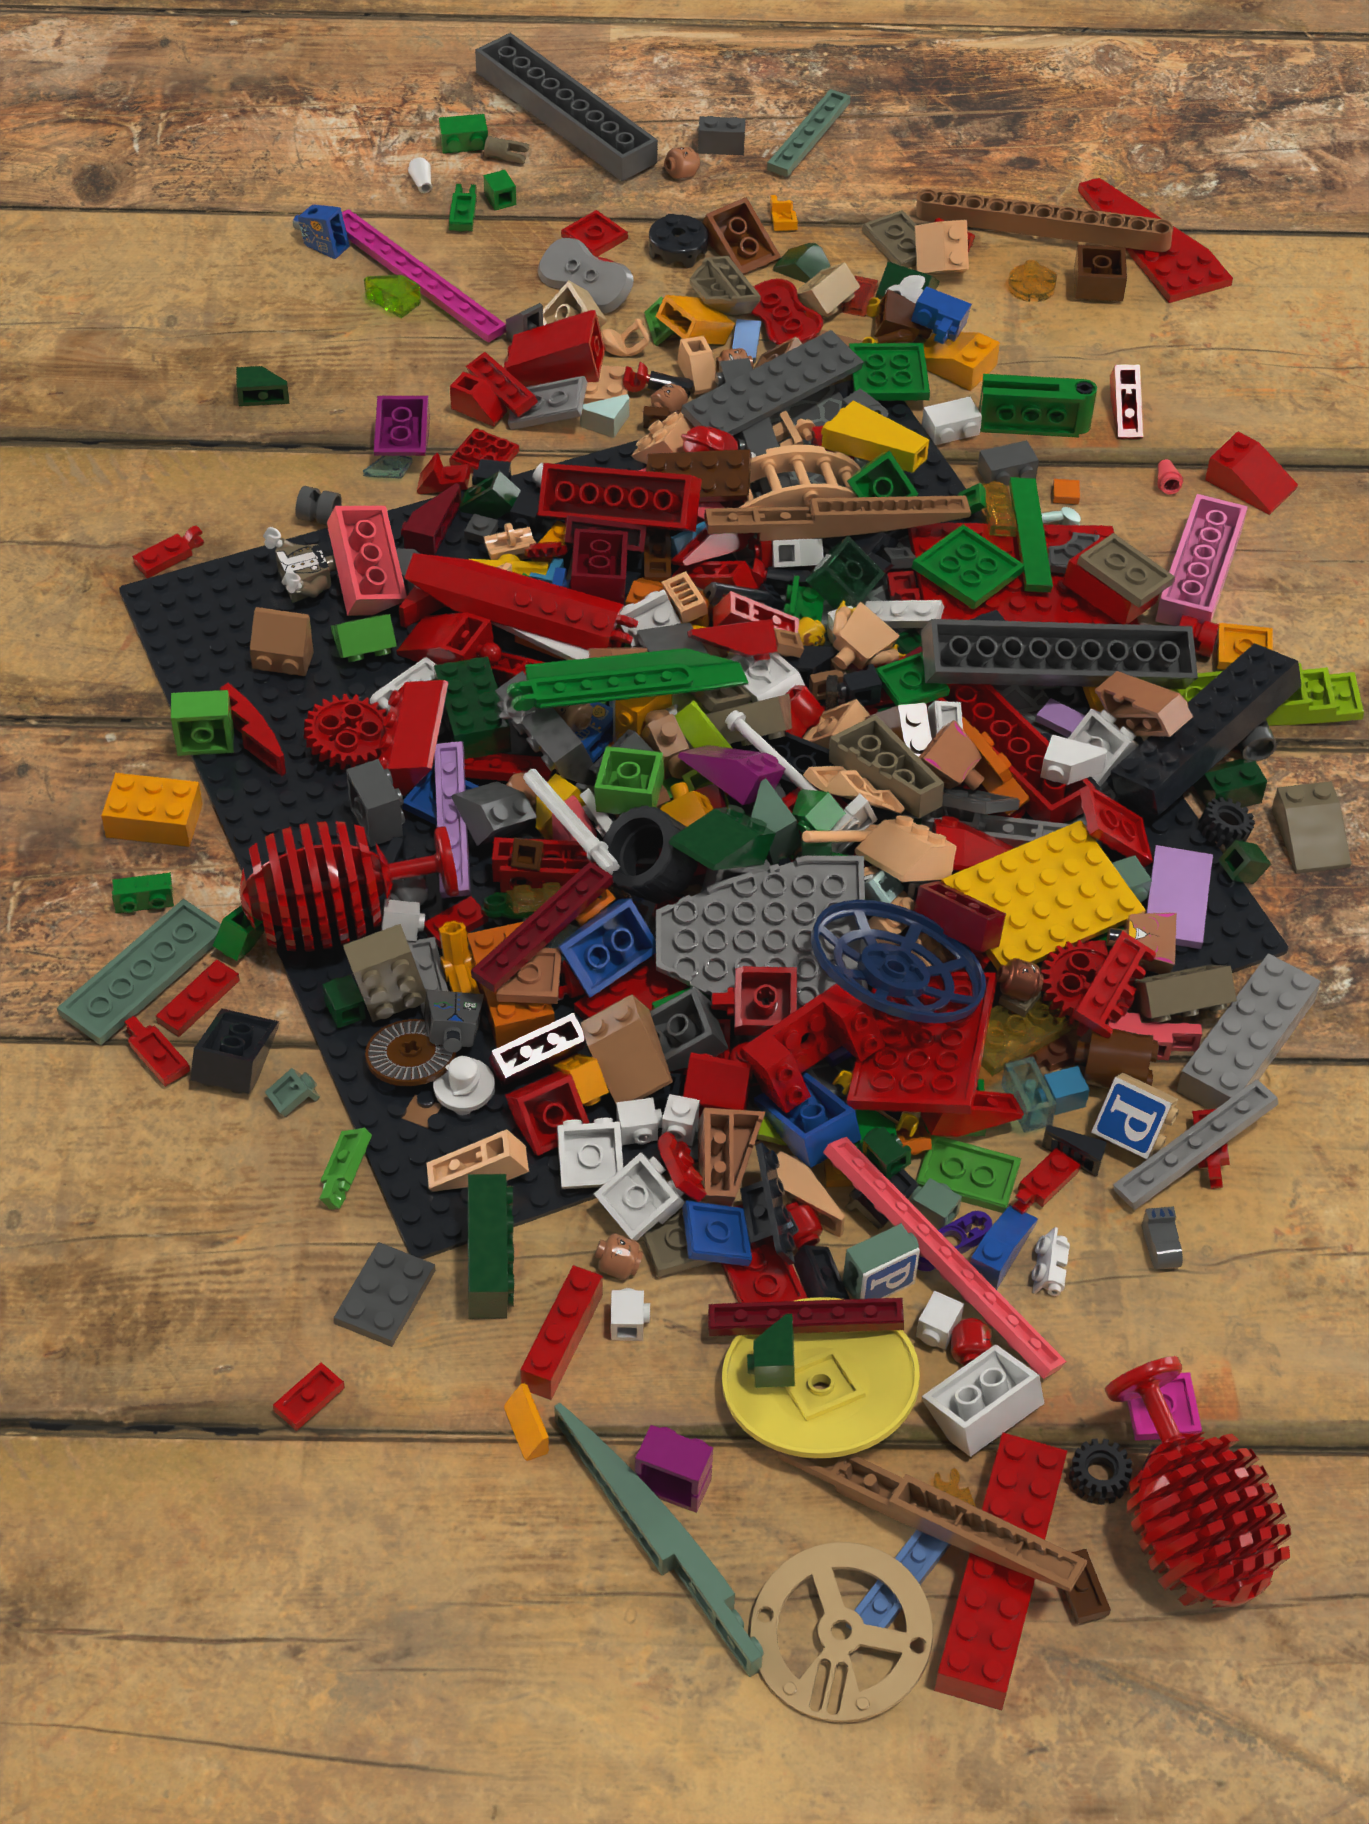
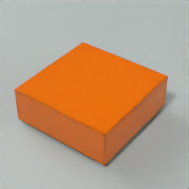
M1054 479L1053 503L1079 504L1080 480Z

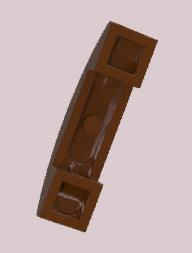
M646 528L644 579L665 581L671 578L670 530Z

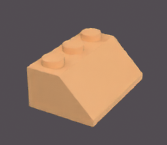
M896 816V819L883 820L855 849L856 855L864 856V860L898 880L908 882L942 880L952 875L957 846L947 841L944 835L932 833L929 831V827L914 823V819L911 817Z

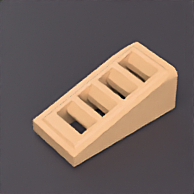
M687 572L661 582L682 623H687L708 614L706 602ZM681 582H685V583H683V584H680V585H678V586H676V587L671 588V587L674 586V585H677V584H679V583H681ZM684 588H688L687 590L675 594V592L680 591ZM691 594V596H688V597H686V598H684V599L679 600L680 598ZM695 600V602H692V603H690V604H688V605L683 606L684 604Z

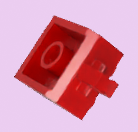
M743 966L735 968V987H729L726 993H712L711 1009L727 1011V1016H734V1035L759 1036L797 1010V967ZM762 998H768L769 1005H763Z

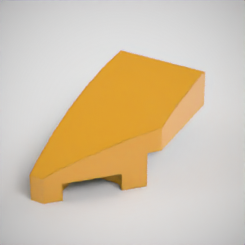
M770 195L774 231L798 230V220L796 212L793 211V201H778L776 195Z

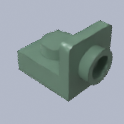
M293 1068L265 1091L279 1113L285 1117L307 1097L314 1101L320 1098L314 1089L317 1086L314 1079L308 1073L304 1072L301 1074Z

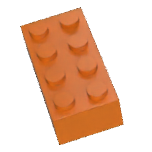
M523 922L468 933V948L472 954L474 967ZM476 981L480 994H484L483 1006L496 1048L555 1022L552 1004L497 1002V991L494 993Z

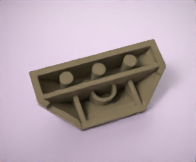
M729 256L705 258L702 265L697 268L690 278V285L703 302L726 315L738 317L742 314L751 313L761 300L759 293Z

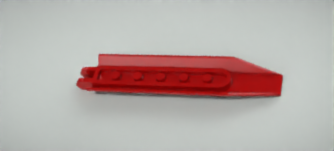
M413 553L404 577L407 581L454 611L468 612L489 619L491 622L589 650V648H609L611 640L631 644L633 637L628 633L615 630L616 625L619 624L629 628H637L638 620L625 615H619L624 608V604L469 559Z

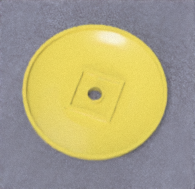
M814 1297V1298L799 1299V1300H795V1301L842 1300V1299H840V1298H830V1297ZM903 1330L794 1334L795 1386L755 1388L754 1374H748L747 1354H754L753 1341L760 1335H737L732 1341L724 1359L722 1369L723 1393L726 1404L736 1422L746 1433L765 1446L798 1457H842L878 1444L889 1437L906 1420L912 1411L919 1392L920 1370L918 1357L914 1346ZM819 1382L830 1385L826 1389H816L813 1387Z

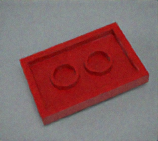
M1089 784L1079 790L1082 800L1081 807L1087 821L1086 829L1092 838L1102 841L1110 849L1120 852L1127 858L1135 855L1143 867L1153 862L1142 817Z

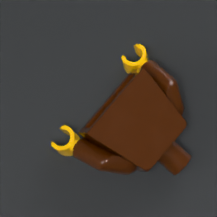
M888 289L881 301L873 297L868 302L866 307L867 315L876 317L874 336L877 339L865 337L862 343H913L917 336L927 340L932 333V329L912 322L916 304L905 296H901Z

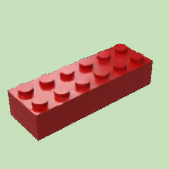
M543 463L538 516L548 519L565 520L567 515L645 525L647 528L696 532L702 479L685 474Z

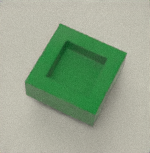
M981 483L958 493V496L967 497L971 514L986 508V489Z

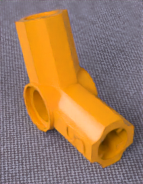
M456 921L446 922L439 928L443 956H440V962L445 980L449 982L451 992L480 994L476 980L471 977V969L474 968L471 951L468 948L469 944L465 925Z

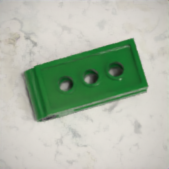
M983 374L978 409L982 415L980 432L1079 438V434H1085L1091 429L1097 385L1087 379Z

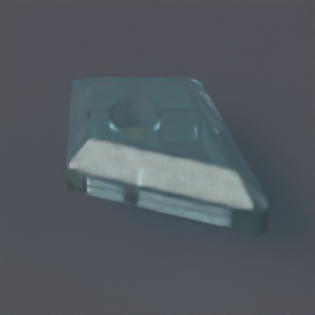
M382 456L363 470V476L402 479L413 463V460L407 456Z

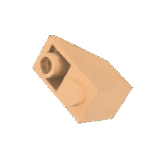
M705 337L680 339L677 363L685 378L692 380L694 395L707 393L717 388L713 352Z

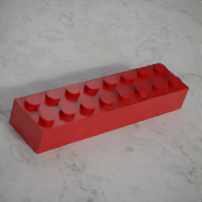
M947 684L950 688L949 695L934 701L961 702L962 717H965L969 724L975 727L980 734L985 731L995 744L992 749L997 755L1002 752L1012 764L1008 769L1013 778L1029 796L1030 800L1023 806L1026 807V812L1034 820L1064 824L1084 813L1081 807L1082 800L1079 790L1087 784L1093 788L1095 786L1087 778L1069 785L1041 778L1043 759L1050 742L991 685ZM934 701L926 703L927 710Z
M1002 1432L982 1510L1045 1540L1068 1450ZM970 1553L934 1691L1002 1711L1035 1578Z

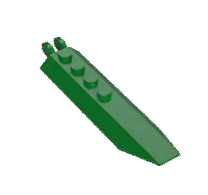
M682 648L528 664L525 666L527 681L509 684L506 689L508 696L514 698L511 702L513 709L516 711H528L532 707L550 708L697 692L748 685L749 682L740 662Z

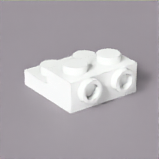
M1091 708L1068 739L1108 749L1103 772L1092 776L1101 787L1110 776L1111 770L1139 745L1134 741L1136 735L1125 726L1119 729L1114 724L1117 719L1104 709L1100 713Z
M598 1118L594 1120V1123L582 1124L581 1120L563 1121V1125L557 1126L561 1189L602 1187L623 1168L620 1122H613L612 1118Z
M639 1153L594 1193L630 1239L636 1241L657 1222L663 1224L685 1203L681 1198L684 1192L676 1188L672 1179L667 1182L661 1175L666 1170L654 1156L648 1159L643 1153Z

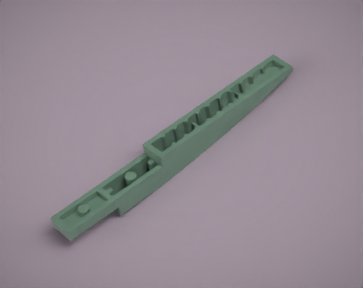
M558 1403L555 1405V1424L660 1574L663 1576L669 1571L675 1570L748 1676L751 1677L758 1673L762 1667L764 1655L762 1646L754 1636L750 1638L743 1629L744 1622L739 1613L734 1609L735 1593L711 1560L660 1499L597 1435L562 1404Z

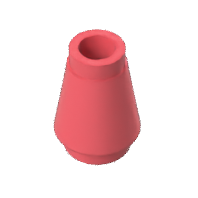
M1162 460L1157 466L1158 488L1166 494H1175L1182 487L1183 477L1170 460Z

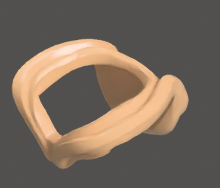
M636 318L635 322L622 334L610 328H606L601 332L605 350L617 356H634L640 353L649 343V335L644 327V319ZM640 329L644 338L635 346L627 348L625 341L628 336Z

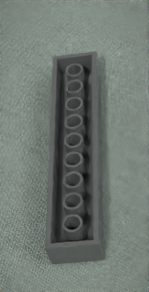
M511 32L475 49L477 74L619 180L624 181L657 163L658 140Z
M931 619L921 630L925 683L1098 687L1116 671L1166 689H1186L1198 679L1192 626Z

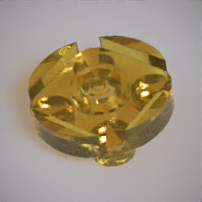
M1027 260L1023 265L1015 267L1010 272L1008 281L1009 291L1013 296L1023 301L1030 302V298H1038V302L1045 301L1055 293L1057 274L1049 268L1039 265L1035 260Z

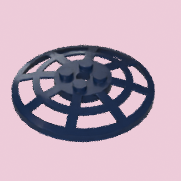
M849 900L831 905L817 917L811 932V945L820 966L842 989L877 1010L911 1021L946 1023L960 1020L973 1013L984 997L986 989L985 975L981 964L973 952L965 944L943 934L945 930L922 914L886 902ZM854 916L859 930L847 932L839 939L825 927L836 919ZM866 916L887 918L906 924L910 928L905 937L888 931L870 929ZM923 932L935 939L957 959L942 963L932 952L916 943L920 933ZM820 935L835 947L834 960L836 966L825 955L819 941ZM863 939L866 947L860 954L849 947L848 944ZM876 939L890 941L899 944L900 947L887 943H877ZM911 951H914L915 953H917L918 955H920L921 957H923V958H924L926 961H928L932 966H928V967H927V966L924 964V962H923L920 958H918L916 955H914L913 953H911ZM842 953L858 963V970L846 969ZM965 968L972 983V996L954 994V981L950 972ZM940 975L944 984V991L928 986L930 977ZM855 979L865 980L876 989L875 994L865 989ZM925 994L940 1000L924 1006L917 997ZM891 996L904 999L910 1006L886 1000V998ZM949 1002L968 1005L966 1008L954 1012L934 1013V1011L948 1005Z

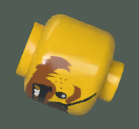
M803 617L799 620L798 632L802 644L806 646H823L825 644L824 634L826 633L823 624L819 620L814 621L809 617Z

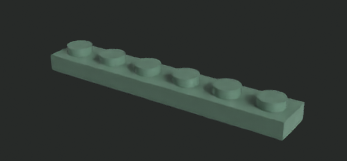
M830 89L767 162V170L788 177L850 104L851 96Z

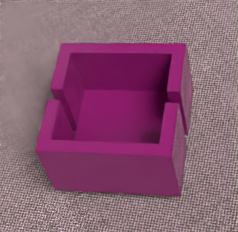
M650 1425L635 1457V1473L659 1499L697 1513L712 1480L713 1447L703 1440L697 1438L689 1439L678 1435L668 1427L659 1428Z

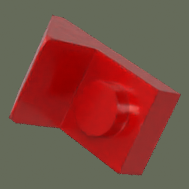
M436 453L420 473L417 493L443 492L455 483L460 484L461 490L468 489L471 473L469 465L443 467L440 456Z

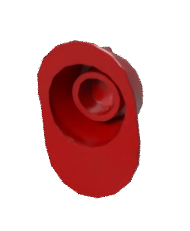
M696 426L691 428L687 434L681 435L685 452L738 450L737 441L731 434L713 427Z

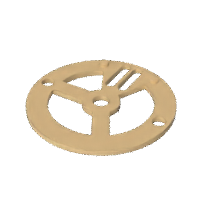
M835 1542L814 1546L796 1554L784 1562L771 1575L755 1603L751 1620V1637L754 1636L759 1641L764 1651L762 1667L759 1669V1672L772 1692L781 1701L808 1717L827 1722L847 1723L869 1719L882 1714L902 1701L920 1680L929 1661L933 1642V1623L929 1603L923 1589L902 1563L889 1554L871 1546L851 1542ZM849 1569L860 1571L875 1577L885 1584L901 1604L906 1619L907 1633L864 1624L857 1612L844 1606L833 1570ZM813 1577L825 1612L818 1625V1635L824 1650L801 1678L798 1679L787 1667L779 1651L777 1626L781 1610L788 1597L800 1584ZM763 1609H769L774 1613L772 1620L767 1623L761 1622L758 1619V1614ZM845 1622L851 1626L852 1632L847 1639L838 1640L833 1637L831 1632L836 1623ZM920 1639L926 1643L927 1646L924 1652L914 1653L911 1650L910 1646L914 1640ZM861 1646L901 1654L896 1666L883 1680L859 1692L850 1653L856 1651ZM822 1661H828L831 1663V1669L823 1705L819 1711H812L810 1703L819 1664ZM844 1664L848 1667V1673L840 1710L836 1715H830L827 1712L835 1671L838 1665Z

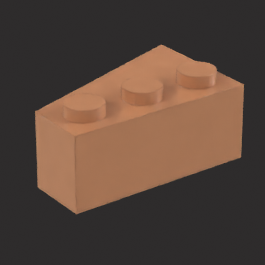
M1116 671L1095 689L1105 710L1117 719L1114 724L1119 729L1125 726L1136 736L1170 737L1193 718L1187 701L1180 693Z
M704 1108L698 1121V1173L703 1178L701 1183L707 1195L700 1201L701 1203L732 1206L763 1121L764 1111Z

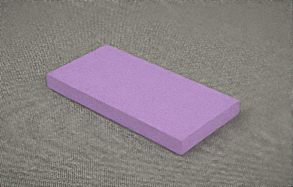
M1156 845L1146 913H1177L1176 945L1201 949L1213 854Z

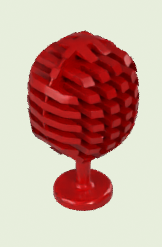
M341 821L335 822L338 844L331 843L327 822H317L320 845L315 846L313 845L309 824H300L303 848L297 850L295 849L291 827L282 829L286 853L278 856L274 833L265 836L269 861L261 866L257 843L250 847L249 852L253 873L246 881L243 868L239 888L242 910L253 928L255 929L253 917L263 921L268 946L277 948L273 925L282 926L287 951H296L292 927L301 928L305 951H315L310 926L314 923H318L324 950L332 948L329 923H336L341 946L350 943L347 917L352 916L357 939L366 936L363 910L369 907L374 930L382 924L379 897L384 892L389 904L393 885L392 881L440 873L445 893L451 897L459 895L452 848L445 826L437 827L434 831L436 854L388 863L387 858L377 844V854L369 851L365 830L362 826L354 824L357 847L350 845L346 824Z
M1169 1356L1145 1363L1120 1375L1105 1387L1108 1398L1113 1402H1124L1141 1397L1162 1442L1147 1457L1149 1459L1144 1468L1129 1482L1130 1494H1137L1127 1501V1514L1131 1515L1134 1513L1137 1516L1131 1522V1526L1136 1535L1141 1533V1536H1144L1138 1543L1145 1555L1147 1553L1153 1555L1147 1561L1152 1572L1166 1573L1157 1580L1165 1591L1168 1589L1171 1591L1179 1590L1183 1586L1186 1587L1185 1590L1187 1592L1178 1598L1184 1606L1210 1599L1214 1600L1211 1604H1216L1212 1608L1236 1607L1246 1604L1265 1591L1271 1584L1270 1580L1273 1577V1572L1290 1559L1289 1546L1278 1549L1292 1535L1289 1524L1286 1526L1285 1524H1278L1287 1517L1282 1503L1279 1505L1278 1503H1273L1279 1496L1273 1484L1265 1483L1269 1476L1263 1465L1261 1467L1253 1465L1259 1460L1254 1451L1242 1448L1233 1453L1232 1450H1229L1239 1441L1233 1434L1223 1435L1219 1439L1217 1437L1206 1439L1200 1437L1205 1432H1179L1160 1391L1161 1387L1173 1381L1182 1372V1364L1179 1357Z

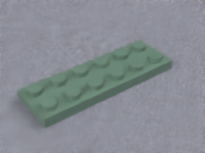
M183 898L57 1007L58 1015L98 1044H104L125 1025L124 1021L138 1014L213 947L221 924Z

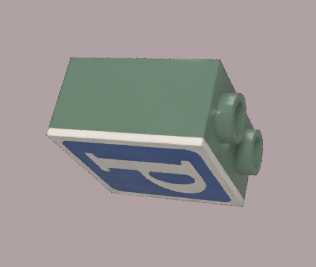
M901 1223L846 1249L843 1283L853 1299L886 1298L915 1284L920 1249L914 1234L908 1233Z

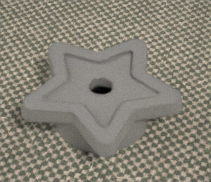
M506 696L504 698V710L499 715L501 719H513L517 725H520L525 715L535 712V707L528 711L514 710L511 705L514 698Z

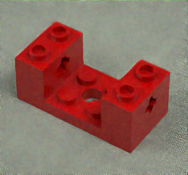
M836 983L747 1043L742 1049L748 1062L752 1064L751 1069L761 1091L785 1113H788L811 1097L801 1073L841 1046L862 1062L884 1047L885 1042L870 1006L856 999ZM809 1033L808 1039L801 1043L802 1036Z

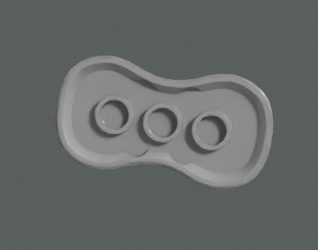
M561 238L552 243L542 256L538 266V275L545 285L561 289L569 280L587 290L602 313H609L617 309L629 295L634 282L631 271L625 265L598 259L592 255L584 243L575 238Z

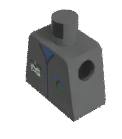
M427 989L424 1019L429 1041L432 1044L443 1045L444 1049L448 1052H457L461 1047L473 1046L481 1021L484 994Z

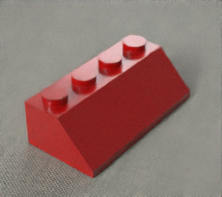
M448 681L405 682L398 691L394 690L389 698L388 705L391 707L384 721L386 731L379 744V748L382 750L378 759L383 769H389L394 789L399 788L403 796L432 770Z

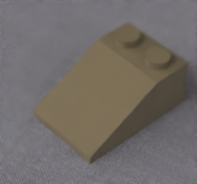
M1332 781L1277 787L1271 810L1295 873L1351 867L1341 805Z

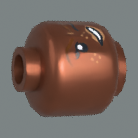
M1013 958L1006 965L1002 964L1000 966L996 979L997 982H1000V991L1004 995L1021 1001H1028L1032 997H1037L1040 993L1044 976L1040 974V968L1036 964L1019 958Z

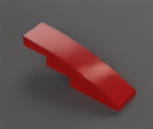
M226 683L220 690H228L233 725L236 730L242 733L244 748L283 776L286 774L284 754L275 734L250 701L231 684Z

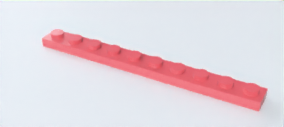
M847 1137L828 1144L823 1153L831 1160L833 1166L841 1170L852 1182L853 1186L862 1192L874 1204L875 1209L883 1214L894 1226L902 1223L908 1233L914 1234L919 1244V1254L939 1271L943 1279L950 1282L956 1288L962 1298L984 1317L985 1322L1006 1340L1008 1346L1017 1351L1029 1363L1030 1368L1045 1379L1062 1368L1067 1361Z

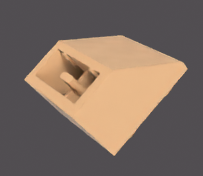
M674 412L664 421L657 420L648 428L649 433L636 443L637 449L631 456L635 460L647 464L648 454L685 452L681 435L687 434L695 426L682 413L677 414Z

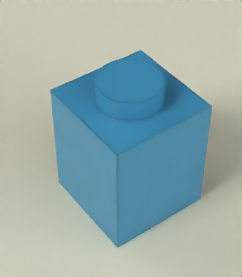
M1075 1066L1044 1074L1042 1087L1039 1088V1096L1044 1106L1047 1105L1051 1115L1054 1116L1086 1107L1090 1089L1079 1067Z

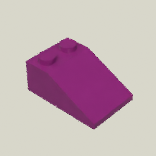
M377 396L374 456H426L430 429L428 396Z
M712 745L682 751L678 755V758L742 805L756 801L760 783L765 778L775 790L786 768L778 763V759L771 754Z

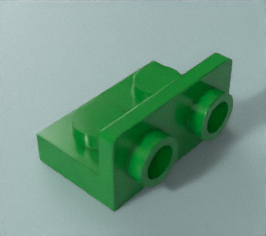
M794 575L793 585H788L786 601L791 602L790 604H785L784 613L797 617L799 620L803 617H809L814 621L819 620L822 622L825 589L799 586L800 576Z
M171 872L112 879V899L115 913H131L141 910L174 907Z

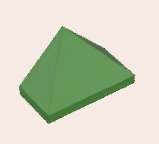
M662 297L644 312L656 346L675 334L674 331L655 317L664 299Z

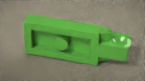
M366 1128L342 1131L321 1178V1182L324 1185L319 1199L330 1210L340 1209L346 1199L345 1191L350 1189V1185L356 1176L358 1167L372 1137V1134Z

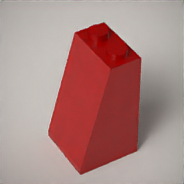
M590 310L514 334L512 344L508 346V361L504 363V369L524 386L540 385L585 376L587 382H599L605 346L596 310Z

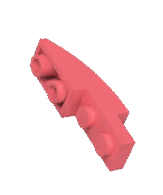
M1127 1012L1117 1023L1111 1020L1108 1025L1113 1029L1125 1030L1136 1034L1153 1035V1040H1157L1159 1044L1157 1060L1169 1061L1171 1051H1197L1202 1037L1201 1024L1185 1022L1179 1024L1141 1023L1140 1013ZM1078 1021L1077 1035L1082 1037L1089 1028L1087 1026L1082 1028Z

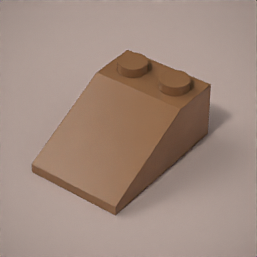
M631 994L581 1022L587 1046L593 1058H596L606 1085L615 1103L643 1099L673 1082L650 1010L634 995Z

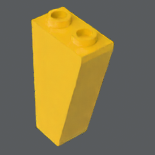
M854 400L845 408H841L831 421H827L821 431L823 435L822 447L825 449L838 451L868 461H872L881 453L890 451L902 470L913 473L927 460L929 439Z

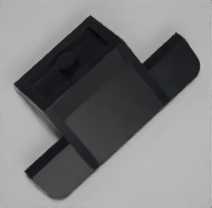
M885 532L823 538V546L873 577H881L895 566L876 555L879 549L883 550L885 546L896 548L899 543L898 540Z

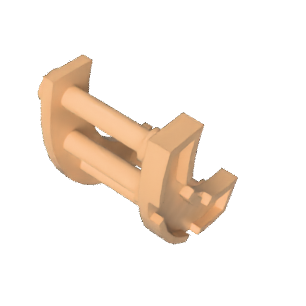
M788 445L766 449V454L756 456L751 460L750 483L767 477L772 491L754 499L751 489H749V500L744 501L745 504L739 508L810 507L811 498L857 497L847 480L860 469V466L845 454L838 451L836 453L829 452L821 446ZM795 471L800 485L782 488L777 474ZM806 472L823 475L826 484H811Z

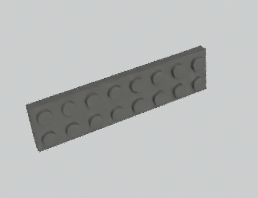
M830 330L682 405L681 413L695 427L709 426L725 431L733 436L862 369L864 361Z

